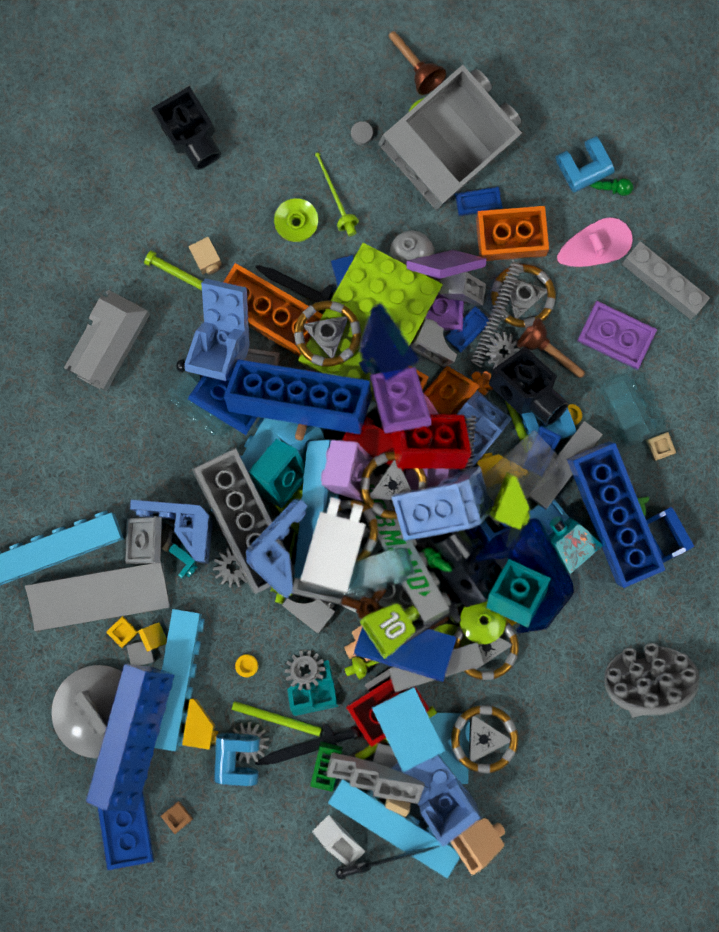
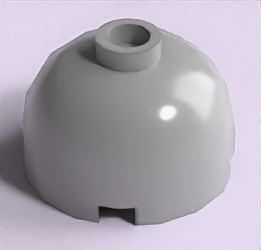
M416 230L404 231L397 235L390 247V257L407 265L408 260L430 256L435 252L430 239L422 232Z

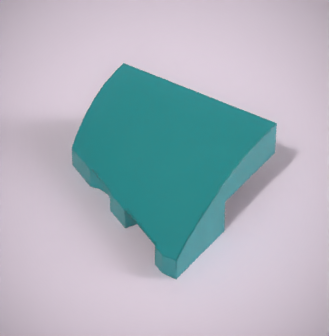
M329 660L322 663L325 671L319 672V674L323 675L324 678L315 679L318 682L317 686L310 682L309 690L306 684H304L302 690H299L298 683L296 686H291L287 689L290 711L294 716L339 707Z

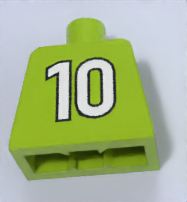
M396 603L367 615L359 622L383 659H385L416 631L411 622L418 619L420 614L413 605L403 611L401 606Z

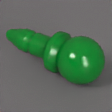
M622 178L619 181L614 179L613 183L597 181L590 185V187L597 190H612V194L618 193L621 196H627L633 191V183L627 178Z
M425 547L420 551V553L424 554L431 568L438 567L442 571H452L449 563L442 560L441 554L437 553L435 549Z

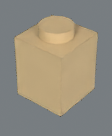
M209 237L188 246L202 275L205 273L210 275L219 270V266L222 263Z

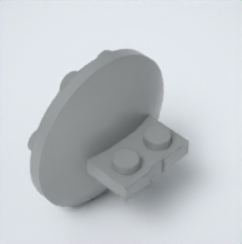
M654 643L645 645V658L636 659L635 648L624 649L622 653L612 659L605 670V688L609 697L617 705L628 710L632 718L642 715H662L677 711L688 705L694 699L699 689V673L695 664L688 656L671 648L657 646Z
M105 665L84 667L69 675L59 686L52 703V722L59 739L71 751L84 757H99L120 682L121 670Z

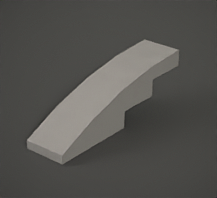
M584 421L528 497L546 510L573 475L567 459L593 448L603 434Z
M332 753L327 768V777L350 780L351 787L373 790V796L419 803L424 788V782L402 772L374 762L342 754Z

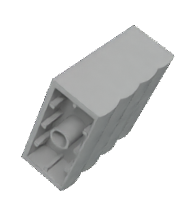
M464 65L459 67L385 132L378 143L436 211L522 134L517 128L521 124V119L517 112L507 103L498 106L488 94L492 90V86L487 77L478 69L469 72Z

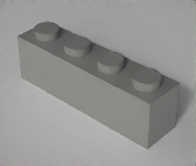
M642 242L637 244L622 263L624 267L690 320L697 315L710 299L709 296Z

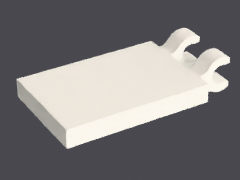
M331 497L327 514L323 512L319 514L301 581L347 593L365 524L359 523L363 506L354 504L350 520L336 516L340 499Z

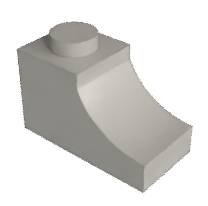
M468 272L444 277L439 281L443 284L439 294L444 297L483 306L486 284Z
M425 318L409 349L443 368L454 363L457 354L448 347L444 340V328L437 325V322Z
M287 598L282 604L283 607L318 634L335 613L332 610L335 605L318 599L311 603L301 604Z

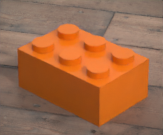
M545 206L478 211L476 225L479 257L486 258V261L543 257L547 255L549 242Z

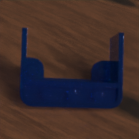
M380 302L373 306L360 342L361 362L358 364L365 375L368 373L370 375L381 373L387 382L419 362V359L384 305Z
M534 518L529 519L526 526L522 525L521 529L512 527L493 537L476 557L478 561L492 558L504 559L507 556L508 559L551 578L547 592L529 627L520 624L516 629L518 634L548 629L574 593L573 582L541 522Z

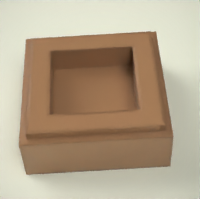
M180 801L161 815V818L174 834L193 820V817Z

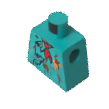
M557 516L549 523L553 532L547 537V542L558 564L570 574L603 546L583 526L571 518L564 522L560 516Z

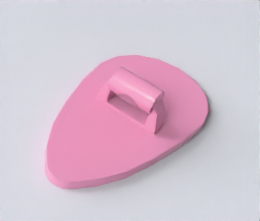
M611 217L601 219L568 240L557 255V261L567 266L585 267L619 260L631 248L633 240L631 230L619 219Z

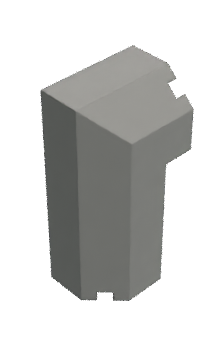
M110 290L106 291L107 297L102 295L97 301L89 317L93 321L92 326L87 324L86 330L64 367L71 374L74 372L78 378L107 392L150 316L148 310Z

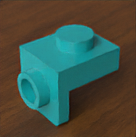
M182 543L180 546L173 544L168 551L186 564L178 576L182 579L186 576L190 578L198 568L195 565L197 562Z

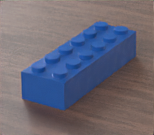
M238 359L224 398L228 412L361 434L372 399L370 381Z
M608 441L568 458V464L599 542L603 545L602 549L616 584L625 588L665 571L616 443Z
M124 664L86 800L87 803L106 811H131L138 809L149 765L154 754L156 740L160 733L161 722L166 711L167 700L172 689L174 674L155 667Z

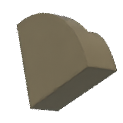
M166 524L161 530V548L167 553L173 545V542H171L172 535H175L174 528L169 524Z

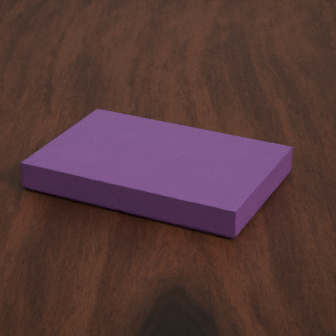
M449 250L407 261L408 270L439 279L486 266V258L456 250Z
M426 275V276H428V277H430V278H432V279H434V280H436V281H438V282L441 280V278L439 279V278H436V277H432V276ZM438 293L425 318L434 320L444 330L462 331L464 301L448 299Z
M596 301L577 341L638 370L657 329Z
M415 367L370 375L371 385L385 433L431 425V417Z

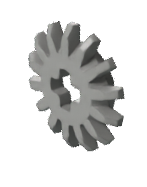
M497 332L495 333L496 339L493 337L489 338L492 344H486V347L490 349L486 356L491 357L488 361L489 364L495 363L493 369L514 355L515 352L520 351V348H514L518 342L517 340L511 343L513 339L512 334H509L507 338L506 332H502V337ZM503 346H505V350H508V354L504 355V358L503 355L499 353V350L503 349Z
M228 547L226 548V555L219 552L222 559L214 560V562L219 563V567H213V571L219 570L220 573L215 577L216 579L221 576L223 577L222 585L229 581L230 588H232L233 582H236L237 587H241L240 580H243L245 583H247V580L241 568L235 570L234 574H231L230 569H227V564H231L232 561H236V565L239 566L234 554L230 552Z
M308 650L307 656H304L303 651H299L300 657L297 658L295 655H292L291 657L294 659V662L287 661L286 663L291 667L290 669H285V673L291 674L286 677V680H294L291 684L292 687L299 683V690H302L304 684H306L309 690L310 682L317 686L318 682L315 679L324 678L323 675L319 674V672L325 671V667H319L324 661L323 659L316 661L319 656L317 653L311 657V651ZM306 665H309L311 673L301 676L300 668H305Z
M248 722L247 728H244L241 723L239 724L241 729L239 732L235 728L232 731L235 734H250L260 737V746L257 752H236V754L240 755L238 761L241 762L242 758L246 757V764H250V758L253 757L254 761L258 762L257 755L259 754L264 757L265 754L261 750L269 748V746L264 745V741H269V737H262L266 730L263 729L259 732L257 730L260 726L259 724H256L255 728H251V722Z

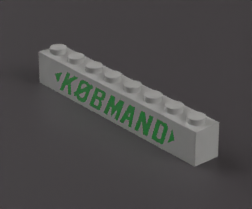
M373 472L370 476V495L381 480L379 474L374 475ZM372 498L374 502L384 509L394 511L393 500ZM374 513L378 524L377 541L413 606L418 610L424 626L448 614V606L451 603L446 593H440L437 588L439 581L434 572H428L426 568L428 562L422 552L418 554L414 547L417 545L416 540L404 541L398 519H386Z

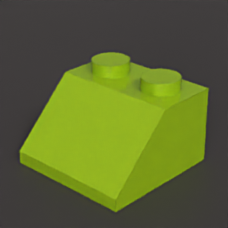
M506 472L493 503L492 511L489 514L497 521L521 529L522 525L526 526L529 520V506L517 477Z

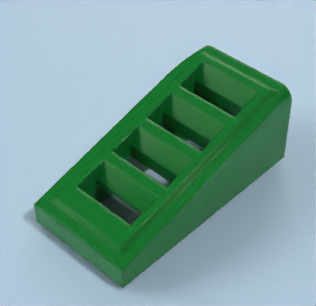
M320 742L310 787L333 791L336 778L327 777L326 774L318 773L319 769L327 771L328 766L320 765L321 761L326 763L330 761V758L322 757L323 753L328 755L332 753L342 754V746ZM318 777L330 780V783L325 784L317 782L316 779Z

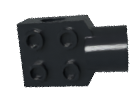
M190 86L151 108L176 153H186L195 170L204 169L220 158L221 152L212 138L215 132L213 124Z
M526 347L493 369L489 385L519 414L532 412L542 423L550 426L564 414L569 405L553 389L557 375Z
M464 530L436 535L433 543L442 554V560L449 563L452 568L451 572L441 570L440 573L465 607L486 602L502 572L500 565L495 561L480 538L471 540Z

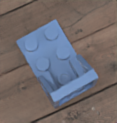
M205 278L201 283L204 322L194 334L185 361V371L226 381L233 373L237 360H244L250 346L247 288Z
M476 391L456 414L464 415L465 418H472L471 415L476 417L474 420L476 428L473 429L476 432L474 433L475 437L472 438L475 440L473 443L475 446L472 447L474 449L472 452L474 454L472 456L474 460L471 461L473 462L472 467L512 419L479 391Z
M480 466L470 468L444 479L437 486L394 494L392 496L404 541L472 528L481 524L492 511Z
M294 499L246 549L247 564L285 598L293 592L289 554L276 540H282L290 531L288 527L293 522L298 523L305 516L306 512L304 510L308 506L299 499ZM271 550V556L267 557L266 554Z
M131 500L130 509L135 511L139 517H153V514H159V517H162V519L175 520L174 531L193 559L199 563L209 564L213 518L200 505ZM188 520L192 521V524L187 526Z
M439 755L405 772L402 771L399 762L391 768L424 782V788L417 804L420 806L421 814L443 847L481 818L475 800Z

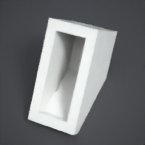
M330 815L312 831L325 849L346 866L353 865L366 852Z

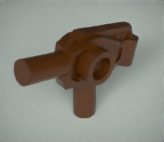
M379 585L371 598L363 596L360 600L343 595L340 604L356 609L355 612L358 614V617L363 619L367 615L384 609L379 604V601L387 589Z

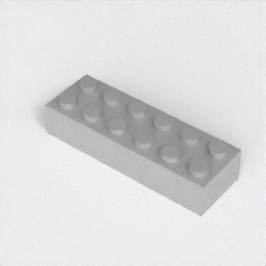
M235 448L193 468L192 471L252 592L257 594L271 586L247 564L246 549L262 534L272 521ZM277 539L276 542L285 550L282 541ZM271 550L266 554L267 557L271 556ZM290 560V568H291V576H292V575L295 574V568H294V566H293V564H292V562H291V560Z

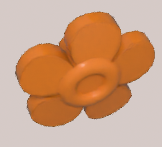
M475 371L472 374V379L479 386L478 391L482 395H486L488 390H493L489 385L491 373L484 371L481 375L479 371Z

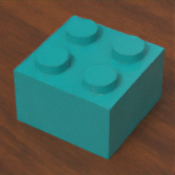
M275 439L258 461L252 465L248 473L260 496L282 508L304 482L305 465L296 448Z
M508 559L489 594L486 608L529 627L547 592L551 578Z

